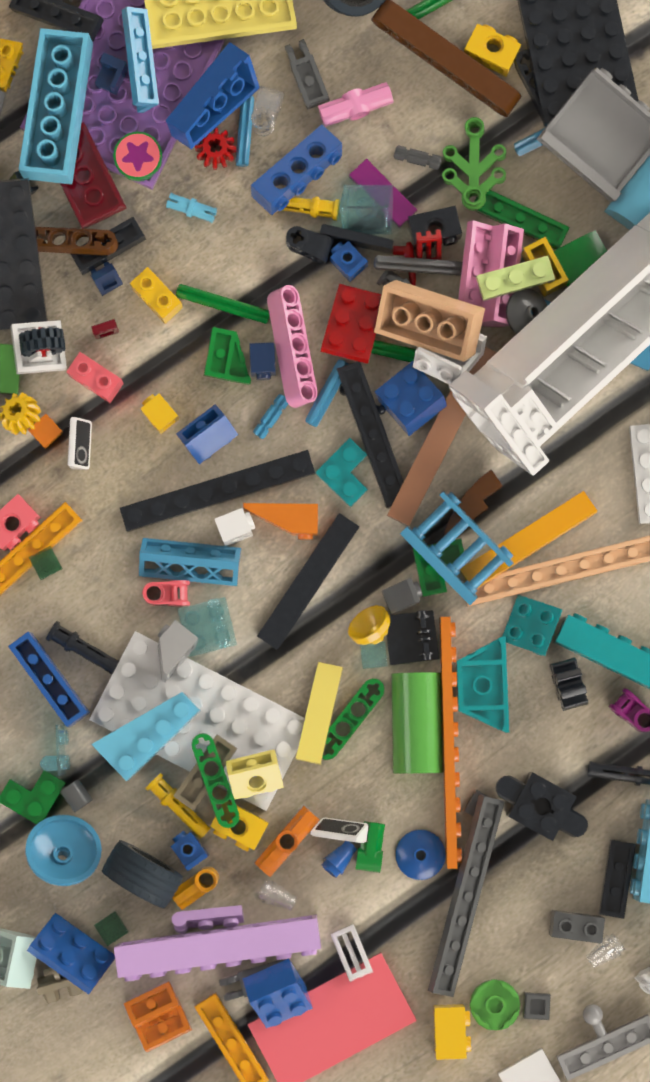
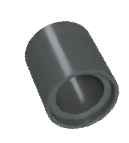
M79 779L60 792L74 813L93 800Z

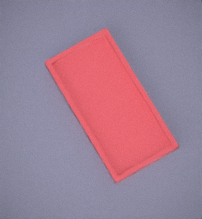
M381 952L368 959L373 973L366 974L350 982L346 972H343L309 990L308 994L313 1009L306 1011L302 1015L294 1016L277 1026L269 1028L265 1027L260 1018L248 1023V1027L277 1082H304L417 1021ZM364 962L359 964L362 970L366 968ZM355 966L350 968L352 974L357 972Z

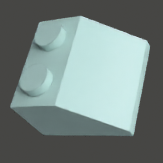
M0 928V985L30 989L37 958L29 953L27 949L36 937Z

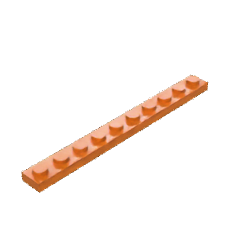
M451 616L439 618L446 868L458 869L457 863L462 861V849L457 848V838H461V822H456V812L461 811L460 797L455 795V787H460V774L455 772V762H459V747H454V737H458V722H453V712H458L457 697H453V687H457V672H452V662H456V647H451V637H456L455 622H451Z

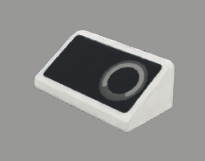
M77 417L70 418L68 466L71 469L88 470L90 468L92 423L89 420Z
M322 818L311 830V835L365 843L367 841L368 824Z

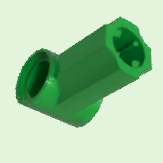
M364 821V823L368 824L367 841L361 843L360 847H358L355 870L380 873L385 824Z

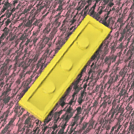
M318 662L296 755L297 760L321 765L343 667Z

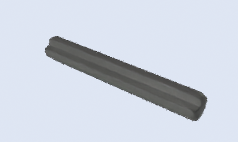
M377 255L374 258L376 270L461 276L463 263L461 261Z

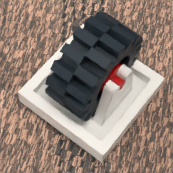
M60 320L19 323L10 326L17 374L63 371L67 369L64 332L61 328Z

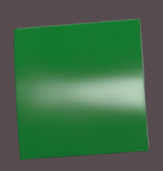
M596 230L553 251L569 279L566 284L567 287L607 252Z

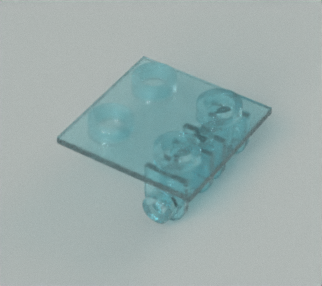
M226 597L215 598L207 602L177 609L181 625L199 638L196 648L190 653L189 657L237 645Z
M55 725L57 755L43 757L40 761V766L45 771H57L58 776L66 775V770H70V757L65 755V745H69V732L64 729V725Z

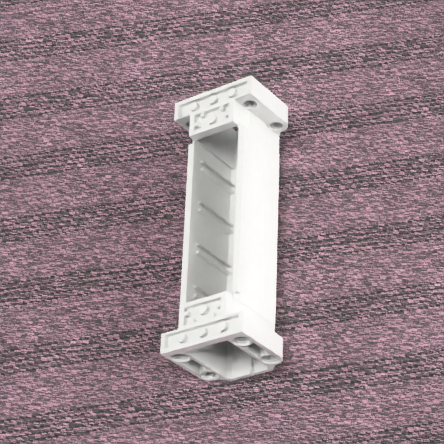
M650 213L630 229L488 360L479 371L472 375L465 370L449 385L453 397L476 428L500 453L532 476L549 462L540 446L650 345Z

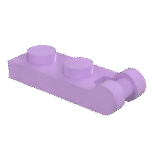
M242 905L176 912L172 916L174 929L179 934L186 933L189 928L198 927L200 930L212 929L215 925L235 927L239 923L244 922Z

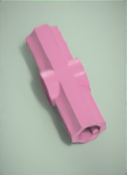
M385 82L365 90H351L343 94L342 98L319 105L318 110L324 126L327 127L347 119H361L367 116L370 111L393 104L394 100L390 87Z

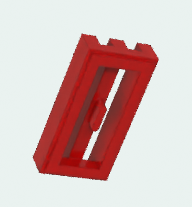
M435 230L434 235H431V231H426V236H421V232L416 233V258L422 259V243H426V259L442 260L441 230ZM435 241L436 257L431 258V242Z

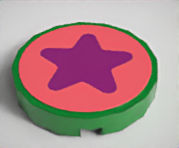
M138 131L128 133L122 137L116 144L113 155L118 171L124 177L133 181H144L153 177L160 169L163 159L161 147L157 140L148 133Z

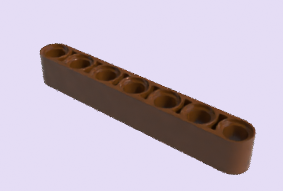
M385 0L371 18V21L378 28L498 114L508 117L521 99V94L515 88L392 0Z

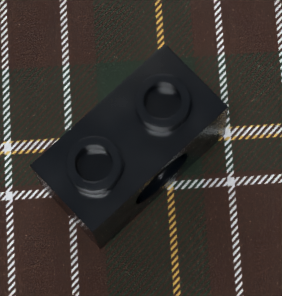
M456 205L408 216L407 224L414 250H416V233L421 232V236H426V231H429V227L433 225L441 228L444 246L454 245L462 237ZM435 241L431 242V249L434 248ZM422 243V252L426 251V243Z

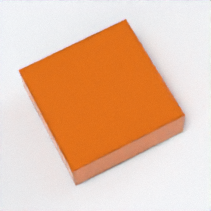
M47 414L43 415L40 421L34 424L35 430L28 429L45 449L63 433Z

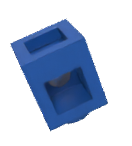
M349 241L345 244L340 242L331 250L333 255L330 257V262L349 282L368 267V260ZM349 254L352 256V260L347 262L343 259V256Z
M184 830L172 839L174 844L170 847L187 871L209 856L193 831L187 834ZM185 845L192 846L193 851L191 854L184 853L183 847Z

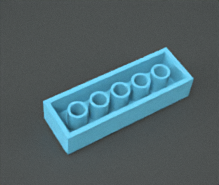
M40 28L19 163V172L23 178L63 184L73 183L93 50V42L89 33Z

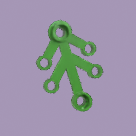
M472 117L465 123V132L470 138L469 163L457 152L455 146L448 145L443 149L444 159L447 162H453L469 177V186L457 177V172L453 168L445 169L442 177L445 184L453 185L462 194V204L465 208L478 210L486 202L485 194L496 184H502L506 180L505 170L497 167L492 170L491 176L479 186V177L496 161H502L506 158V148L501 144L495 145L492 148V152L479 163L480 137L483 136L485 128L480 118ZM478 128L479 132L472 133L471 129ZM497 150H502L503 154L497 156L495 155V152ZM448 151L455 152L451 157L446 155ZM496 173L503 174L502 178L499 179L495 178L494 175ZM453 174L454 178L447 179L446 175ZM472 196L478 197L476 202H471L469 199Z

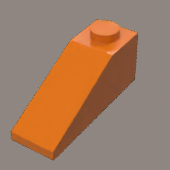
M243 503L244 511L250 512V514L293 536H298V540H313V536H318V504Z

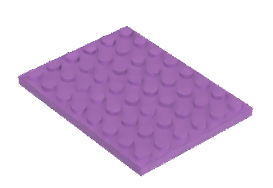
M82 0L79 6L80 9L99 15L104 20L93 42L82 123L86 124L107 169L123 177L124 175L116 168L113 157L118 141L126 134L137 131L148 133L154 137L161 147L163 155L162 165L150 179L134 181L153 190L177 141L171 136L166 119L217 58L226 39L152 49L159 104L144 113H137V107L133 105L129 68L117 95L96 87L95 81L102 68L100 60L103 53L126 61L128 66L122 9L125 7L145 9L144 0ZM27 114L20 126L23 131H25Z

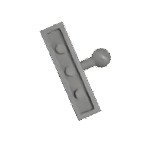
M594 1004L588 1005L583 1010V1018L586 1023L593 1026L597 1037L556 1057L567 1081L649 1044L650 1016L646 1014L610 1032H606L601 1021L603 1018L602 1009Z

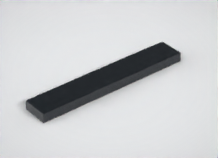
M357 361L336 370L385 506L388 508L392 506L404 481L361 362Z
M340 513L337 515L257 635L258 638L276 650L280 648L360 526Z

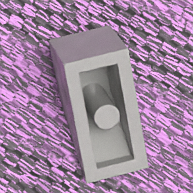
M176 620L170 626L166 624L158 634V637H160L158 642L161 680L164 682L171 677L196 648L199 639Z

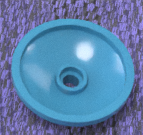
M70 815L51 816L39 822L28 835L25 848L26 860L35 875L47 883L58 886L75 885L90 877L99 865L102 851L99 836L93 827L84 820ZM63 855L66 859L60 860L58 856Z

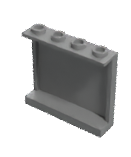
M595 68L591 70L536 140L608 201L613 202L622 194L620 191L650 155V113L648 112L650 108L640 100L636 102L630 96V90L624 85L620 84L618 86L611 80L613 77L608 71L603 68L600 70Z

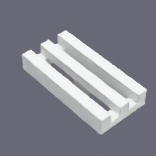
M354 924L330 934L350 982L366 974L373 973ZM351 932L353 935L359 953L366 967L363 970L359 965L353 947L348 938L347 933ZM339 936H342L357 971L356 973L352 974L338 940Z

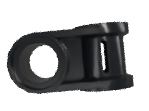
M300 226L290 228L286 234V244L290 251L307 257L314 262L326 264L334 244V239ZM297 235L301 236V241L294 244L293 239H296Z

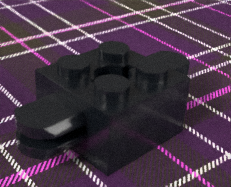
M529 772L524 782L508 775L499 778L496 782L495 789L498 796L512 804L506 816L553 841L559 830L571 837H580L587 831V819L582 814L571 809L577 796L539 775Z

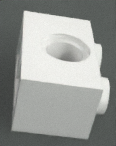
M243 508L214 519L225 546L253 536L251 530L255 529L250 512L244 513Z

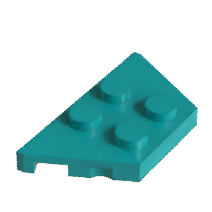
M502 636L456 661L458 711L502 732L510 733L506 636Z

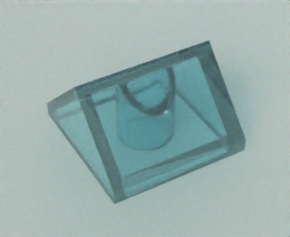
M344 185L340 203L342 228L373 235H392L393 185Z

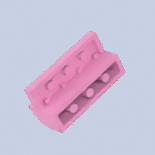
M473 220L467 222L458 300L485 308L482 326H509L506 318V306L513 293L483 301L476 276L519 264L524 229L508 224L491 226Z

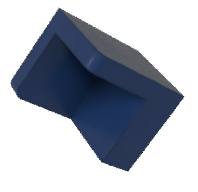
M103 53L100 60L102 68L95 81V86L117 95L128 71L127 62Z

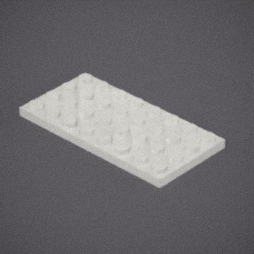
M135 631L89 720L113 732L179 693L184 692L201 711L156 755L191 772L197 763L191 746L194 736L199 733H206L214 739L218 734L238 748L230 760L275 749L283 780L298 750L305 718L189 658L183 661L166 682L162 681L158 643ZM202 737L198 739L199 743L196 745V749L201 748L204 753L210 741H205ZM225 766V767H224V772H225V774H226V777H227V780H228L230 789H231V791H232V788H231V785H230V781H229V777H228V773H227V767ZM217 785L227 791V789L224 786ZM278 789L273 792H264L242 799L267 811Z

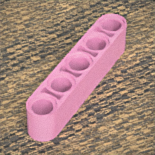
M286 285L271 292L267 297V304L285 398L291 407L298 408L316 400L317 387L299 294L295 287Z

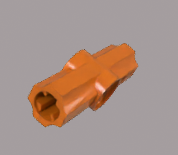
M303 806L254 863L271 877L320 819ZM289 834L294 838V845L291 848H284L280 844V838L283 835Z

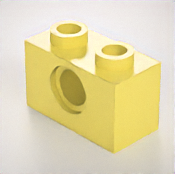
M275 749L226 761L234 799L248 798L252 795L273 792L276 789L284 788Z

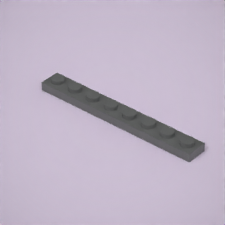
M483 795L478 797L428 991L431 993L454 997L505 803L503 800Z

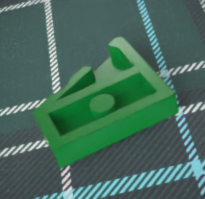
M212 327L203 376L250 385L251 378L246 368V361L241 351L237 332Z

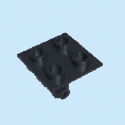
M433 610L390 615V626L388 634H386L390 665L439 659Z

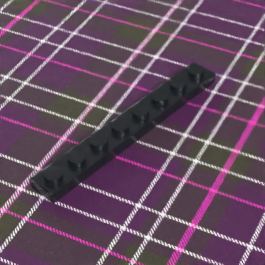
M305 450L120 507V512L126 531L130 532L314 475L315 470L309 451Z

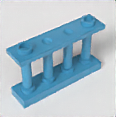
M443 491L440 496L444 502L418 527L411 529L410 526H407L400 534L471 605L478 598L475 594L478 591L477 588L503 562L509 567L514 563L511 560L513 554L504 545L501 548L497 546L458 506L461 501L452 492L447 494ZM452 508L462 519L435 546L432 544L429 547L423 541L424 535ZM470 526L480 537L453 563L449 562L446 564L440 558L443 555L442 552ZM487 544L497 555L473 579L467 580L464 583L458 577L460 574L459 570Z

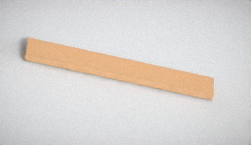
M650 536L505 571L479 587L475 593L478 598L471 605L466 602L467 607L649 562Z

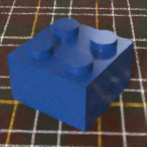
M414 361L410 362L374 391L379 403L384 406L386 411L408 436L412 435L447 406L441 391L422 371L413 368Z
M289 958L243 978L249 1003L266 1028L277 1026L285 1020L302 1015L306 1011L313 1009L306 985Z

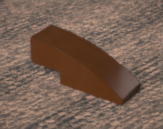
M489 470L465 493L458 506L473 520L488 509L483 500L498 491L503 485L494 472ZM455 511L448 521L444 536L462 519Z

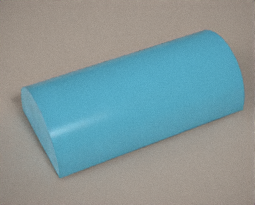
M650 155L620 191L622 194L618 199L611 202L604 211L629 230L650 213Z

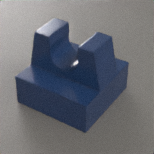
M108 261L104 263L102 269L98 271L93 269L90 276L102 296L123 285L113 264Z

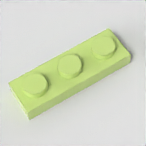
M544 256L477 275L476 280L482 300L485 301L555 280L549 257Z

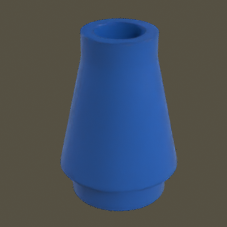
M345 841L323 858L324 862L321 866L330 875L337 878L339 874L342 875L357 848L349 841Z

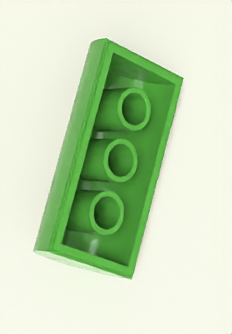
M392 673L393 774L443 773L441 673Z

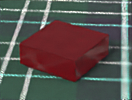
M115 319L91 326L96 339L119 332Z

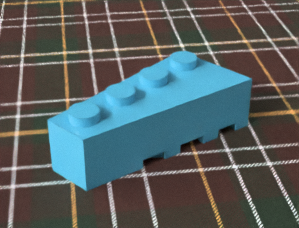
M181 692L91 745L126 781H129L201 710L184 692Z

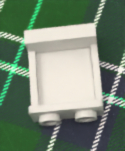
M480 333L475 355L465 362L418 347L415 351L413 368L447 384H451L465 370L470 372L483 356L487 336Z

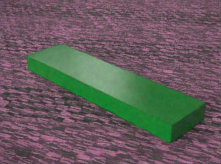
M492 190L485 194L486 202L484 206L478 210H473L498 223L524 229V235L537 241L546 237L550 246L556 250L561 247L570 228Z

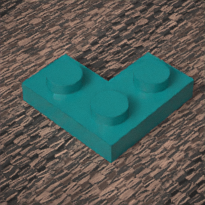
M349 438L315 472L350 508L368 490L351 473L367 457V454Z

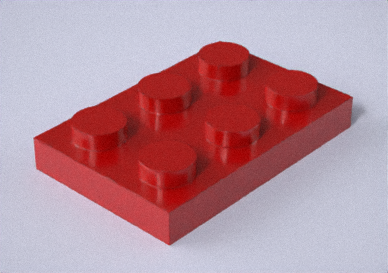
M339 283L320 352L368 364L377 334L374 331L382 294Z

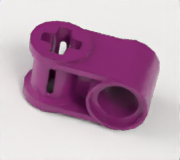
M624 688L622 690L623 694L618 700L608 707L638 732L650 731V725L647 728H643L638 724L639 715L646 714L650 718V709L631 691ZM628 700V703L622 709L621 707Z

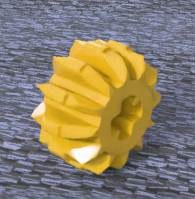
M23 392L19 396L13 393L10 400L4 398L6 404L0 406V421L3 428L15 435H18L19 432L26 435L28 428L35 430L33 424L40 421L38 414L41 413L37 401Z

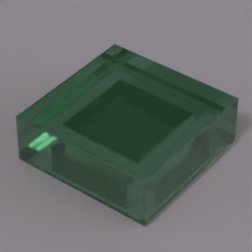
M51 546L28 557L40 580L63 569Z
M116 911L94 925L107 946L129 932Z

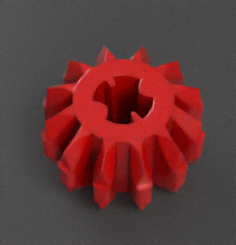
M216 127L214 134L209 133L206 138L199 142L200 144L195 146V151L200 152L197 155V159L199 161L204 160V167L207 168L212 163L213 170H217L218 164L221 163L222 167L226 168L225 160L231 162L234 160V156L231 153H235L237 150L236 146L232 145L235 140L233 137L227 138V130L219 134V130ZM216 145L220 146L219 152L217 150L216 152H212V146H214L215 148Z

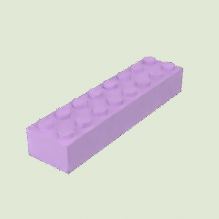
M316 914L120 942L114 947L118 978L124 977L125 981L139 980L143 974H150V978L165 976V973L171 970H175V974L189 973L192 967L200 966V970L204 971L215 969L217 964L225 963L226 967L241 965L242 960L251 959V963L265 962L269 956H276V960L291 958L292 953L301 952L302 956L315 955L317 950L321 949V939Z

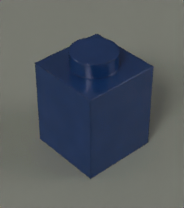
M274 342L250 343L251 376L256 377V380H270L271 376H276Z

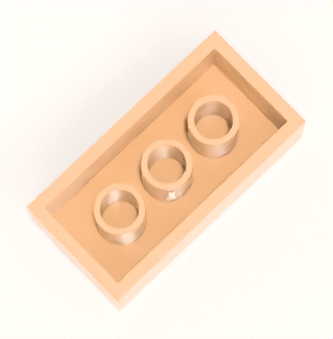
M394 280L383 286L374 332L465 362L476 353L485 308Z

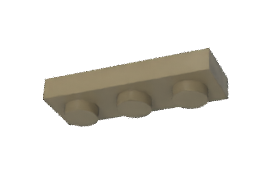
M217 734L213 741L224 769L226 761L231 759L238 748ZM206 749L203 753L204 756L200 757V761L207 757H215L214 752L209 754ZM209 761L204 765V772L207 775L212 776L218 772L219 768L216 762ZM197 763L173 796L193 811L207 793Z

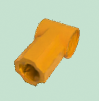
M210 866L201 868L199 872L178 886L173 896L177 906L184 910L207 892L213 890L219 881L217 870ZM201 874H211L213 884L204 885L201 882Z

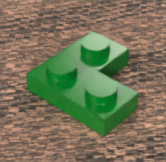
M462 539L454 540L442 552L443 555L440 558L446 564L449 562L453 563L464 552ZM413 548L420 588L423 594L422 597L447 593L443 577Z
M46 770L42 772L32 791L9 779L0 795V803L33 823L38 824L47 817L66 782Z

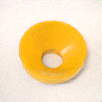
M380 605L370 606L362 610L351 621L348 627V635L357 644L375 645L380 643L384 636L388 634L391 619L388 611Z

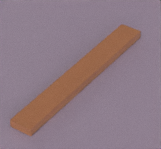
M485 347L483 356L469 373L474 375L497 352ZM451 390L446 398L447 406L439 412L387 514L388 517L405 526H410L466 415L453 397Z

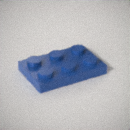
M57 913L51 917L27 949L29 953L88 995L115 959V954Z

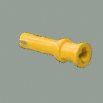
M318 196L312 199L293 197L282 211L310 214L312 218H317L318 216L332 218L333 221H337L340 199L330 201L322 200Z
M160 773L145 789L147 791L151 790L160 800L162 806L167 805L201 839L211 827L192 809L173 797L177 789L172 788L162 778L163 774Z

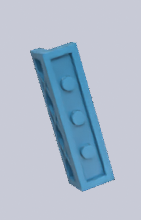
M125 7L122 9V19L133 105L137 107V113H144L159 104L148 10Z
M143 538L139 556V576L237 586L241 548ZM145 561L155 562L160 567L157 569H146ZM172 564H180L184 569L180 572L173 571L169 566H171ZM200 566L205 567L209 572L198 574L194 569ZM222 569L233 570V577H224L219 571Z

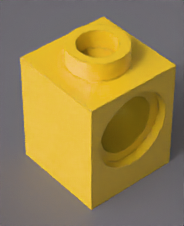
M160 393L156 396L152 394L142 402L143 407L140 408L142 413L160 434L164 433L179 420V416Z

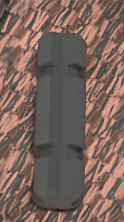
M400 145L395 149L394 158L396 160L403 161L405 159L408 163L424 167L429 165V168L435 170L440 168L442 157L432 154L430 156L427 152L412 148L407 150V147Z

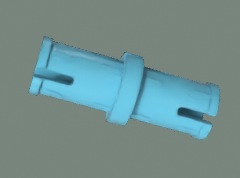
M170 193L169 198L171 201H167L166 208L186 213V216L190 218L195 216L210 223L214 222L215 218L213 215L216 216L217 208L198 203L197 199L194 198L190 200Z

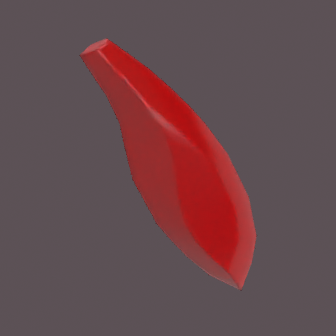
M410 241L406 243V246H393V255L415 258L414 247ZM408 272L411 285L416 286V273Z

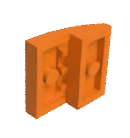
M169 981L124 1003L131 1023L136 1029L146 1052L192 1031L186 1014Z

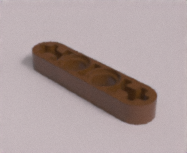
M36 227V235L41 238L37 239L39 252L111 255L118 248V241L114 233L109 230ZM65 236V241L62 244H54L56 237ZM80 238H89V241L86 245H77V241Z

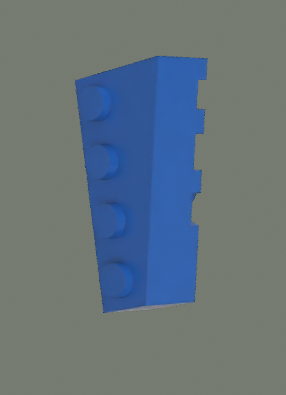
M230 42L166 119L173 138L189 149H192L260 89L249 54Z

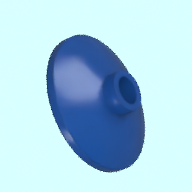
M414 830L404 835L399 841L396 848V862L406 876L415 880H426L435 876L442 869L445 862V848L442 841L434 833L427 830ZM420 850L426 854L423 860L416 858V853Z

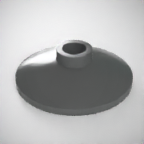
M524 289L513 293L506 306V318L514 333L518 334L547 307L546 301L533 289Z

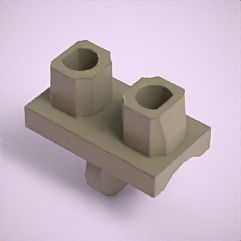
M52 968L43 970L44 976L37 978L38 995L43 994L48 1004L60 999L59 989L67 987L70 996H77L83 993V990Z

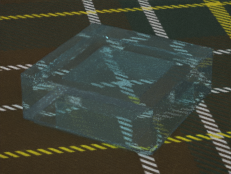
M385 641L375 645L360 644L363 669L388 666Z

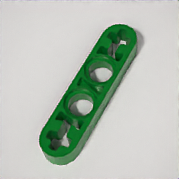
M373 678L367 680L331 725L328 735L332 732L335 738L343 742L340 746L336 742L332 746L334 753L332 755L327 753L323 755L322 759L330 760L337 756L382 698L385 688L380 680ZM377 683L380 694L378 696L375 694L371 696L369 700L373 701V704L369 706L365 700L358 698V696L362 693L365 697L369 692L367 685ZM356 702H360L365 706V713L360 717H356L351 713V706ZM339 722H346L350 726V732L347 736H339L336 733V725ZM328 735L326 744H328L332 740V738H329Z
M199 733L194 736L191 743L194 756L217 821L225 828H232L239 822V811L212 737L206 733ZM203 737L205 741H210V744L207 745V751L209 754L214 752L215 757H207L200 761L199 756H204L201 748L196 749V745L199 743L198 739ZM209 761L216 762L219 768L218 772L212 776L204 772V765ZM217 785L224 786L227 789L225 798H214L212 795L213 788ZM229 799H231L232 804H226L230 813H235L230 823L226 820H221V816L224 815L222 806L219 809L216 808V804H224Z

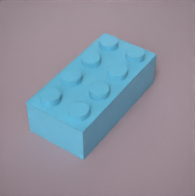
M646 799V803H642L640 808V818L643 819L642 829H638L636 843L640 844L639 854L635 853L633 868L637 870L635 879H631L630 894H633V899L639 902L650 903V799Z

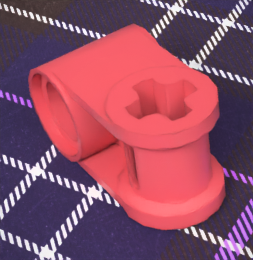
M190 581L150 582L143 588V598L146 603L153 606H190L188 601V585H190ZM152 587H156L161 591L160 598L154 601L147 597V592ZM178 588H180V599H178Z

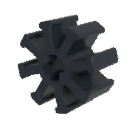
M576 658L550 664L552 681L556 687V695L558 701L560 700L562 710L566 711L589 704L586 696V686L582 682V672L578 668Z

